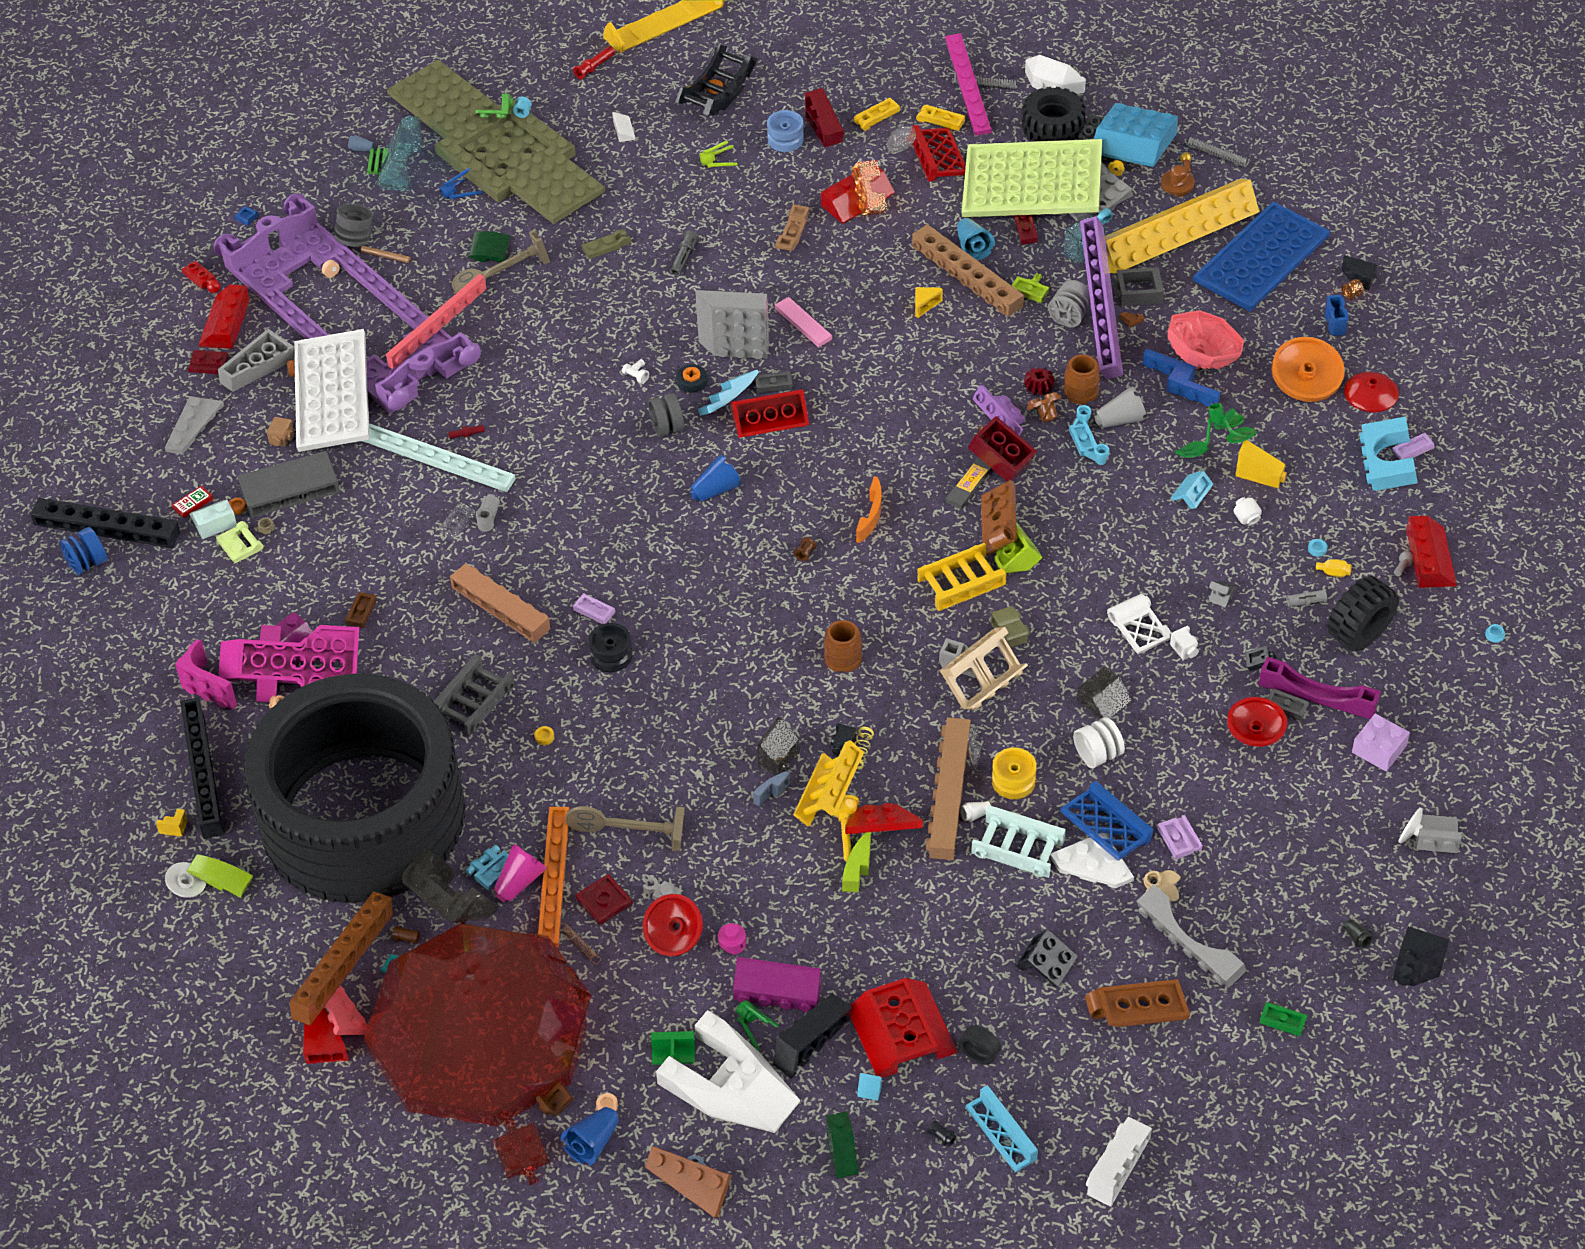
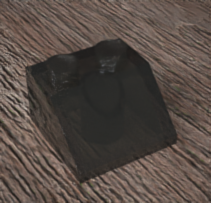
M1106 666L1080 685L1077 693V702L1099 719L1103 717L1112 719L1132 702V698L1120 677Z
M777 717L757 743L758 767L778 775L786 772L792 758H796L800 753L799 738L780 717Z

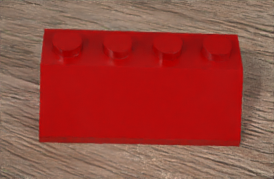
M872 162L822 191L821 207L844 224L894 195L895 192L884 170Z
M230 284L216 295L199 342L200 347L233 349L250 301L246 285Z
M803 389L730 402L738 438L809 425Z
M1409 516L1406 532L1410 551L1413 554V565L1418 588L1457 586L1444 527L1429 516Z

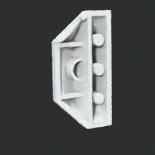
M1042 55L1026 59L1025 73L1032 87L1046 89V87L1056 88L1057 86L1061 89L1067 88L1070 92L1074 91L1076 94L1085 92L1086 79L1083 76L1081 77L1070 65Z

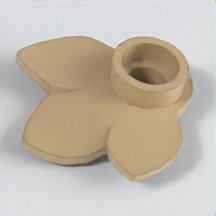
M1171 870L1162 873L1150 871L1144 877V885L1148 890L1154 885L1151 881L1153 879L1158 880L1155 885L1169 897L1170 902H1174L1179 899V892L1174 884L1181 877Z

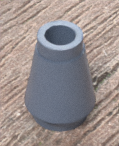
M357 135L350 136L348 149H352V151H370L373 148V142Z

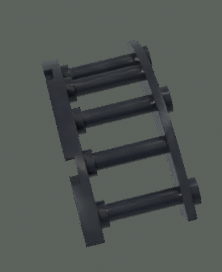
M718 44L705 71L692 84L680 87L676 94L675 103L691 102L703 107V114L714 116L719 114L720 110H726L740 95L745 87L743 83L746 77L750 78L758 58L746 54L744 58L726 52L728 46ZM723 58L741 64L736 75L719 69ZM716 74L732 82L728 87L724 88L709 81ZM706 87L721 94L712 97L701 93V91Z

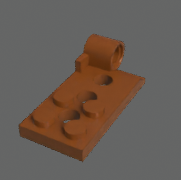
M1009 480L981 495L982 543L986 544V555L1017 540L1015 483Z
M1178 979L1098 987L1097 990L1091 991L1085 996L1090 1017L1092 1019L1106 1017L1108 1026L1123 1027L1188 1020L1190 1017ZM1163 998L1168 1001V1004H1162L1158 999ZM1142 1000L1146 1002L1148 1006H1141L1138 1003V1001ZM1118 1003H1125L1128 1008L1123 1009Z

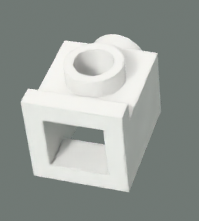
M1188 626L1171 633L1170 645L1182 660L1193 658L1199 652L1197 649L1198 642L1189 633L1190 628Z

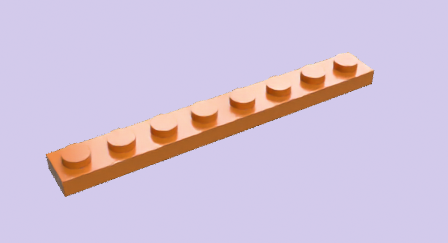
M549 807L544 861L547 869L543 872L538 947H559L569 829L565 817L567 811L570 810L569 807Z

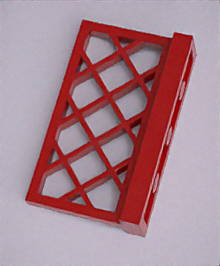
M919 125L912 126L910 140L928 182L935 181L936 177L965 175L966 164L949 128L920 129ZM939 134H947V137L944 138ZM924 135L931 136V139L925 137ZM937 139V140L941 141L942 143L939 144V143L935 142L934 140ZM929 145H932V146L936 147V149L934 150V149H932V148H930V147H928V146H929ZM944 145H950L952 146V148L950 149L948 147H945ZM939 150H942V151L946 152V154L944 155V154H942V153H940V152H938V151H939ZM934 155L941 158V160L939 161L933 158ZM949 155L957 157L956 160L949 157ZM944 161H947V162L951 163V165L949 166V165H947V164H945V163H943V162H944ZM956 165L958 167H961L962 169H956L954 168V166ZM940 166L946 170L939 171L938 167Z

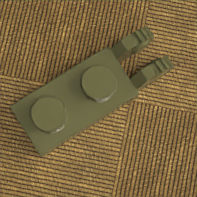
M621 229L617 230L614 234L582 244V250L588 259H592L630 244L631 238L627 236L626 230Z

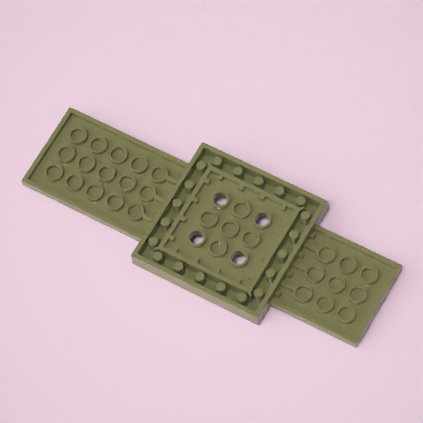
M436 60L387 89L389 96L444 138L434 144L436 154L460 173L470 168V171L464 176L498 203L514 193L551 223L555 224L605 192V186L569 160L576 155L575 146L529 112L527 117L520 118L513 113V108H511V115H506V118H496V115H490L489 118L476 114L475 110H502V104L498 106L440 60Z

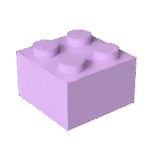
M1374 714L1354 739L1352 753L1387 772L1407 746L1410 732Z

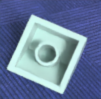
M227 500L189 513L202 539L237 525L234 512Z

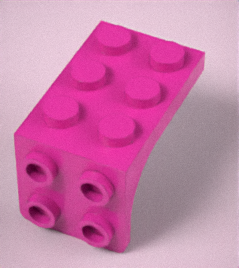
M197 639L175 664L182 688L190 694L195 693L201 696L205 701L209 702L211 700L217 703L221 708L233 710L237 706L231 682L203 670V667L207 664V658L202 641Z

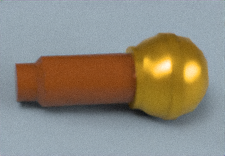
M1184 152L1180 155V161L1187 169V172L1190 173L1192 156L1190 153Z

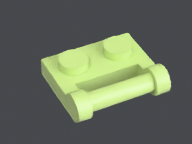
M244 521L239 522L236 527L216 537L218 543L234 564L261 551L264 547L249 531L248 525ZM242 533L251 544L250 547H246L239 538V534Z

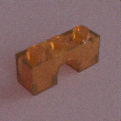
M877 160L862 161L852 167V176L855 178V189L859 196V208L863 216L882 214L888 209L885 194L876 193L870 187V182L880 177Z

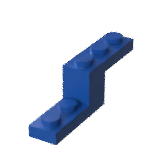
M1146 349L1143 353L1142 365L1167 375L1170 374L1167 381V391L1186 397L1189 400L1203 403L1205 406L1219 403L1221 392L1192 382L1195 378L1196 366Z

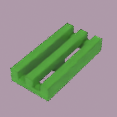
M374 148L370 149L368 174H385L387 148H384L383 151H381V148H377V151H374ZM374 154H376L374 171H372ZM380 154H383L381 171H378Z

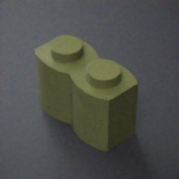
M1013 606L991 612L990 622L992 627H1005L1008 634L1004 638L1010 648L1027 643L1028 636L1030 635L1029 628L1021 621V615L1018 610L1016 611Z

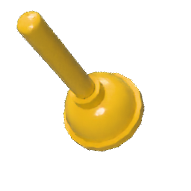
M853 795L844 796L837 813L834 815L841 822L843 852L846 862L851 853L850 834H845V825L859 805V798Z

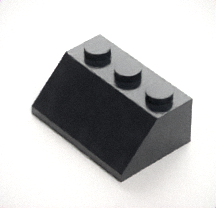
M1408 926L1401 944L1392 980L1404 986H1416L1439 977L1449 939Z

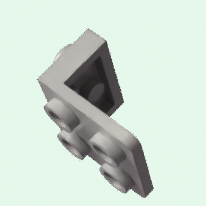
M1422 814L1420 824L1423 825V829H1420L1418 836H1416V850L1458 853L1462 839L1461 832H1458V819L1455 817Z

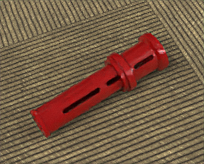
M608 46L593 58L585 59L581 65L573 68L574 75L582 80L588 73H593L597 66L615 55L614 48Z

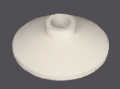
M1419 808L1408 822L1400 836L1399 843L1405 842L1413 834L1418 836L1419 830L1423 829V825L1420 824L1423 813L1422 808Z
M187 862L172 865L166 872L165 882L174 894L181 897H194L204 890L206 882L186 872L191 864Z

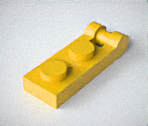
M888 98L857 114L853 121L866 131L872 125L899 112L900 106L891 98Z
M924 105L921 108V112L916 116L917 121L929 122L957 131L960 130L965 122L964 115L929 105Z

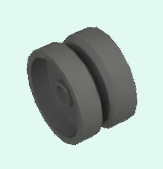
M674 393L665 394L663 400L659 397L648 399L650 418L658 437L668 435L670 429L673 433L684 431L682 411Z

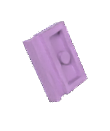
M1182 815L1181 818H1173L1158 824L1157 829L1175 859L1193 854L1194 851L1202 850L1203 845L1185 815Z

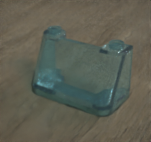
M404 117L389 141L378 175V187L380 189L410 191L411 182L408 176L407 160L414 151L421 152L422 149L419 117Z

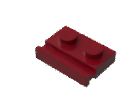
M194 350L189 362L188 372L219 374L218 369L228 361L229 354L228 352Z

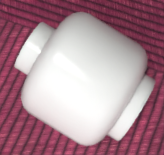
M1243 497L1236 502L1234 514L1242 524L1250 526L1257 523L1261 518L1262 510L1253 498L1245 499Z

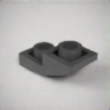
M1090 114L1078 139H1094L1096 129L1104 117Z

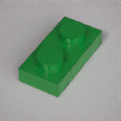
M1266 1002L1259 1023L1301 1037L1307 1015Z

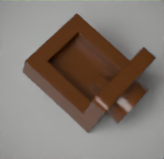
M560 1082L544 1097L540 1095L536 1097V1100L540 1103L538 1105L539 1109L545 1115L551 1114L555 1117L575 1099Z

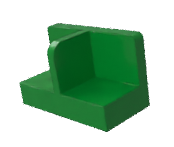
M694 1031L651 1032L653 1065H662L669 1056L681 1064L695 1063Z

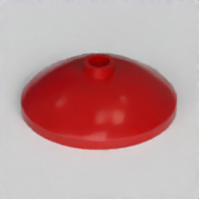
M1367 371L1357 373L1347 380L1344 387V395L1347 401L1355 408L1365 412L1376 413L1393 407L1398 400L1399 390L1395 382L1386 375Z
M1248 697L1239 700L1230 708L1227 716V726L1231 734L1240 742L1250 746L1264 747L1276 743L1284 736L1287 728V717L1283 709L1275 702L1262 697Z
M667 894L659 897L648 907L644 915L643 934L645 940L654 951L661 955L674 957L687 953L697 944L702 934L703 919L698 906L691 899L680 894ZM679 923L680 928L675 930V925Z

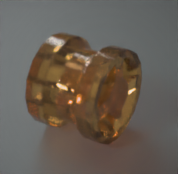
M1353 279L1350 283H1345L1341 287L1343 295L1348 300H1352L1355 296H1360L1364 292L1363 285L1358 279Z

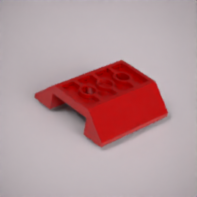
M903 978L867 990L850 1005L852 1007L851 1021L876 1076L884 1078L898 1073V1064L933 1052L937 1060L957 1053L955 1044L926 982ZM897 1000L900 1004L898 1006H891L889 1002ZM910 1034L915 1036V1039L907 1041L904 1037Z

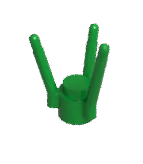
M745 1000L736 1009V1013L739 1015L737 1021L744 1028L753 1047L760 1052V1048L746 1022L751 1023L756 1018H759L775 1028H778L779 1025L760 1012L749 1001Z

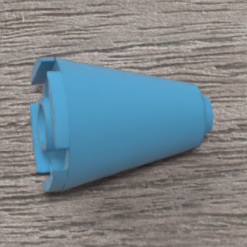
M969 218L961 219L958 222L957 231L961 249L976 260L989 256L992 252V247L995 246V240L991 232Z

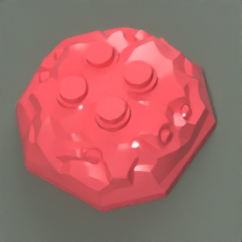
M1200 310L1175 314L1171 317L1168 328V340L1171 342V347L1175 349L1177 355L1181 356V359L1188 364L1196 366V369L1200 367L1203 369H1220L1224 366H1229L1240 357L1244 339L1223 318Z

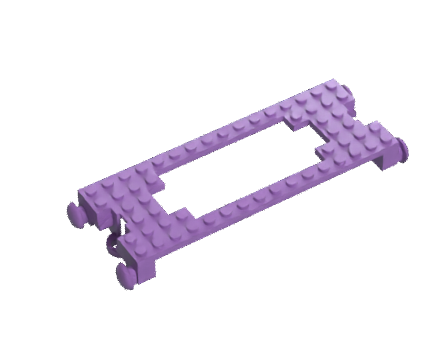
M301 193L291 194L285 200L284 211L288 216L279 218L278 216L271 215L261 218L256 224L257 233L240 243V239H235L234 235L222 234L214 242V252L218 256H223L225 268L305 339L327 336L329 334L282 293L293 287L292 281L286 275L310 261L322 269L326 261L334 260L413 329H416L428 318L351 250L336 241L334 236L318 223L315 207ZM277 230L281 247L272 252L267 235ZM440 329L395 369L388 367V363H384L374 354L366 359L368 395L389 414L401 410L410 401L418 397V380L426 375L431 376L436 372L441 373L447 379L466 366L475 364L481 356L480 346L477 343H472L461 332L451 337L443 329Z

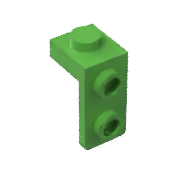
M502 94V110H475V113L480 114V117L489 118L490 115H496V118H506V115H511L514 99L511 98L510 94Z

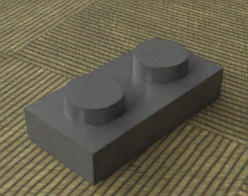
M790 371L757 375L755 377L757 393L792 389Z
M1274 688L1267 698L1278 704L1287 716L1302 721L1310 703Z

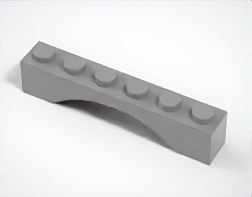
M1155 884L1137 900L1139 913L1146 919L1150 917L1154 921L1153 925L1160 932L1164 930L1169 934L1167 936L1168 939L1175 945L1179 943L1183 947V952L1189 958L1194 957L1197 959L1199 967L1205 972L1209 970L1213 974V979L1219 985L1225 984L1229 988L1246 972L1244 963L1229 950L1207 947L1186 935L1173 917L1169 897Z

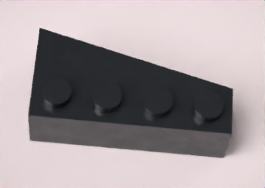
M833 993L826 999H821L815 1008L809 1009L800 1020H795L790 1028L778 1034L772 1065L792 1079L797 1074L796 1069L798 1066L802 1065L804 1067L809 1062L813 1051L819 1052L825 1045L827 1037L831 1039L849 1021L852 1007Z

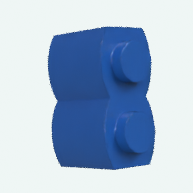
M1341 295L1327 296L1324 317L1328 322V330L1332 336L1345 335L1349 315L1344 308L1345 301Z

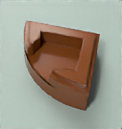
M1123 312L1119 316L1130 328L1144 321V316L1139 313L1128 314V312Z

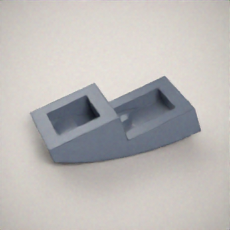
M787 771L780 773L760 785L753 792L754 804L761 807L771 794L779 797L790 785V773Z

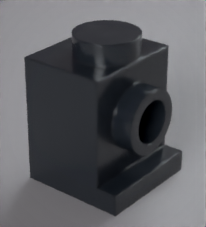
M837 723L836 734L833 735L831 745L833 746L832 753L839 756L845 742L850 740L855 743L856 728Z

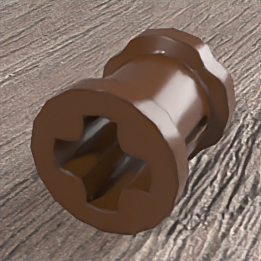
M804 537L801 540L800 546L793 551V554L797 559L806 562L811 551L816 549L817 544L812 538Z

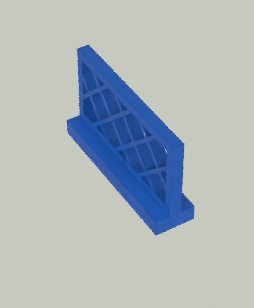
M1097 781L1091 783L1087 791L1061 807L1060 810L1063 815L1117 861L1142 844L1146 846L1151 842L1154 829ZM1088 798L1094 803V805L1083 804V800ZM1071 808L1080 809V814H1074L1069 810ZM1083 809L1094 810L1095 816L1084 815ZM1098 811H1104L1109 817L1098 816ZM1084 820L1095 821V826H1087ZM1098 822L1109 823V828L1098 827ZM1112 823H1118L1123 829L1112 828ZM1098 833H1109V839L1101 838ZM1112 834L1123 835L1124 840L1113 839ZM1127 835L1135 837L1137 841H1127ZM1113 845L1124 846V850L1118 852L1113 848Z

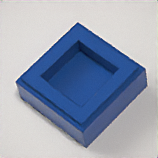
M244 206L234 217L235 220L249 225L259 214L257 211Z

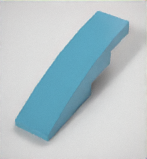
M758 370L747 372L721 383L723 391L709 396L711 404L698 409L700 416L709 414L736 398L757 376Z

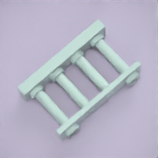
M989 805L986 810L985 821L989 823L981 842L973 839L972 854L979 858H988L1032 872L1038 877L1044 876L1049 878L1051 864L1047 863L1054 845H1063L1066 829ZM996 827L1008 829L1001 848L989 844ZM1016 833L1027 835L1020 854L1009 851ZM1035 839L1047 842L1039 860L1028 857Z

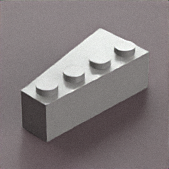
M267 329L218 369L220 383L234 392L287 365L288 360L295 359L294 346L270 329Z

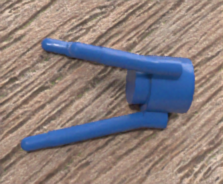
M470 168L465 169L449 181L443 183L444 185L439 186L444 199L449 197L452 200L483 193V191L454 194L456 192L455 186L466 181V179L463 178L455 183L453 182L469 172Z

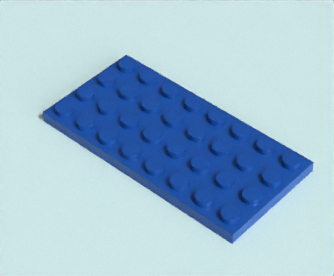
M1273 201L1193 276V281L1251 312L1330 236V230Z

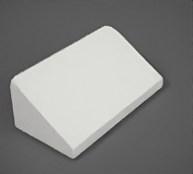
M612 112L619 142L635 140L629 116Z

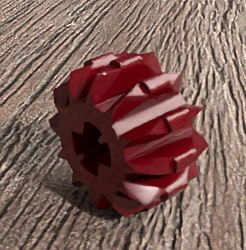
M1039 366L1037 369L1031 368L1030 371H1027L1024 379L1027 392L1032 391L1033 395L1038 393L1040 396L1042 393L1047 395L1049 391H1052L1055 383L1052 371H1047L1046 367L1040 369Z

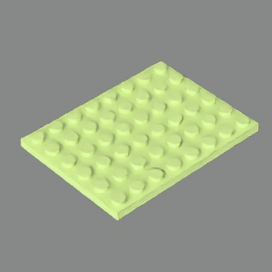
M1102 139L969 144L967 149L962 217L1099 212Z

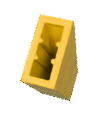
M1244 441L1238 455L1236 477L1279 488L1280 483H1284L1287 472H1284L1285 464L1250 441Z

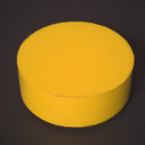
M547 726L539 727L534 733L535 741L540 745L552 743L554 731Z

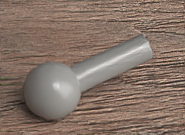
M1404 551L1400 554V563L1394 571L1396 576H1400L1406 566L1413 563V554L1411 552Z

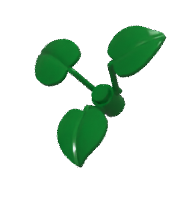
M1214 403L1208 406L1210 417L1207 418L1206 441H1194L1174 451L1179 456L1188 458L1197 457L1209 450L1207 445H1209L1212 422L1215 429H1228L1231 434L1226 436V440L1230 443L1246 441L1256 435L1257 431L1250 427H1240L1235 431L1231 428L1244 422V417L1233 408L1224 414L1222 404Z

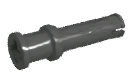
M693 231L685 232L684 240L679 244L680 250L670 268L672 275H680L688 255L694 251V245L699 240L697 233Z

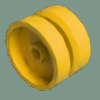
M1011 747L999 752L993 760L992 785L994 790L1000 796L1007 799H1021L1032 793L1035 788L1037 765L1034 756L1021 748Z

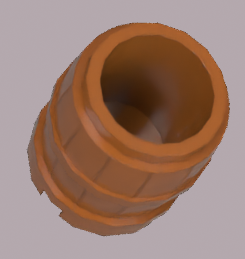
M1076 355L1067 363L1063 393L1070 402L1087 404V402H1093L1099 395V364L1089 355Z
M838 620L827 628L824 639V661L828 668L835 672L845 671L847 673L860 666L862 661V639L859 628L854 623Z

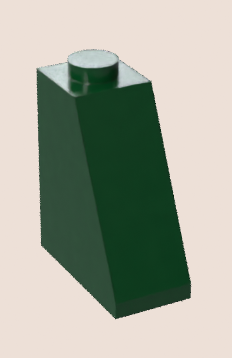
M848 1111L827 1115V1144L837 1179L858 1175L854 1135Z

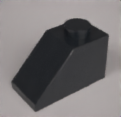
M1344 255L1341 269L1353 286L1369 290L1376 277L1378 265Z

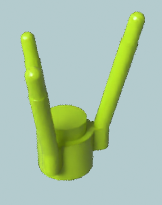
M724 141L710 149L704 150V152L699 153L702 165H707L708 168L738 165L731 162L713 163L715 161L714 155L732 149L734 146L731 145L716 150L728 143V141Z

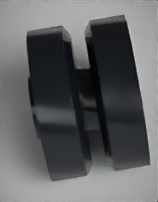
M605 623L595 627L588 639L593 665L597 669L609 673L618 672L626 668L631 663L633 657L630 632L626 627L617 623Z

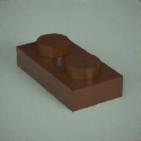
M358 592L345 619L346 625L365 628L376 604V595Z

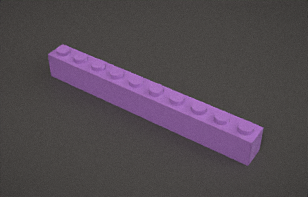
M1097 216L1080 221L1099 370L1105 379L1122 376L1123 368L1104 228Z

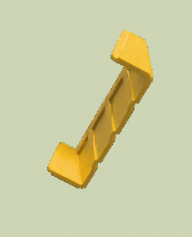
M681 0L672 6L656 11L617 30L609 22L605 26L603 37L617 52L621 53L722 8L725 0Z

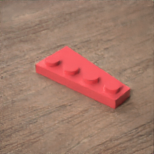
M340 985L324 1006L329 1011L327 1016L329 1022L335 1025L333 1029L335 1035H366L370 1028L365 1022V1018L361 1016L355 1004Z

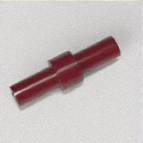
M484 424L474 427L465 426L460 430L448 432L449 439L462 436L466 438L471 437V434L485 432Z

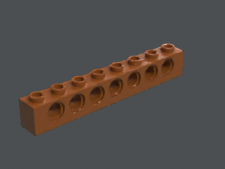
M372 892L291 998V1019L308 1025L312 1024L392 917V897Z

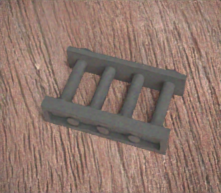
M474 654L434 700V703L439 706V710L444 713V716L446 715L464 724L466 736L470 737L473 732L478 731L482 721L505 694L513 690L515 685L513 672L509 671L504 678L483 669L482 658ZM476 676H482L498 685L493 691H490L472 682V680ZM465 689H470L486 697V699L480 705L462 696L461 693ZM453 702H458L475 712L468 718L449 707Z

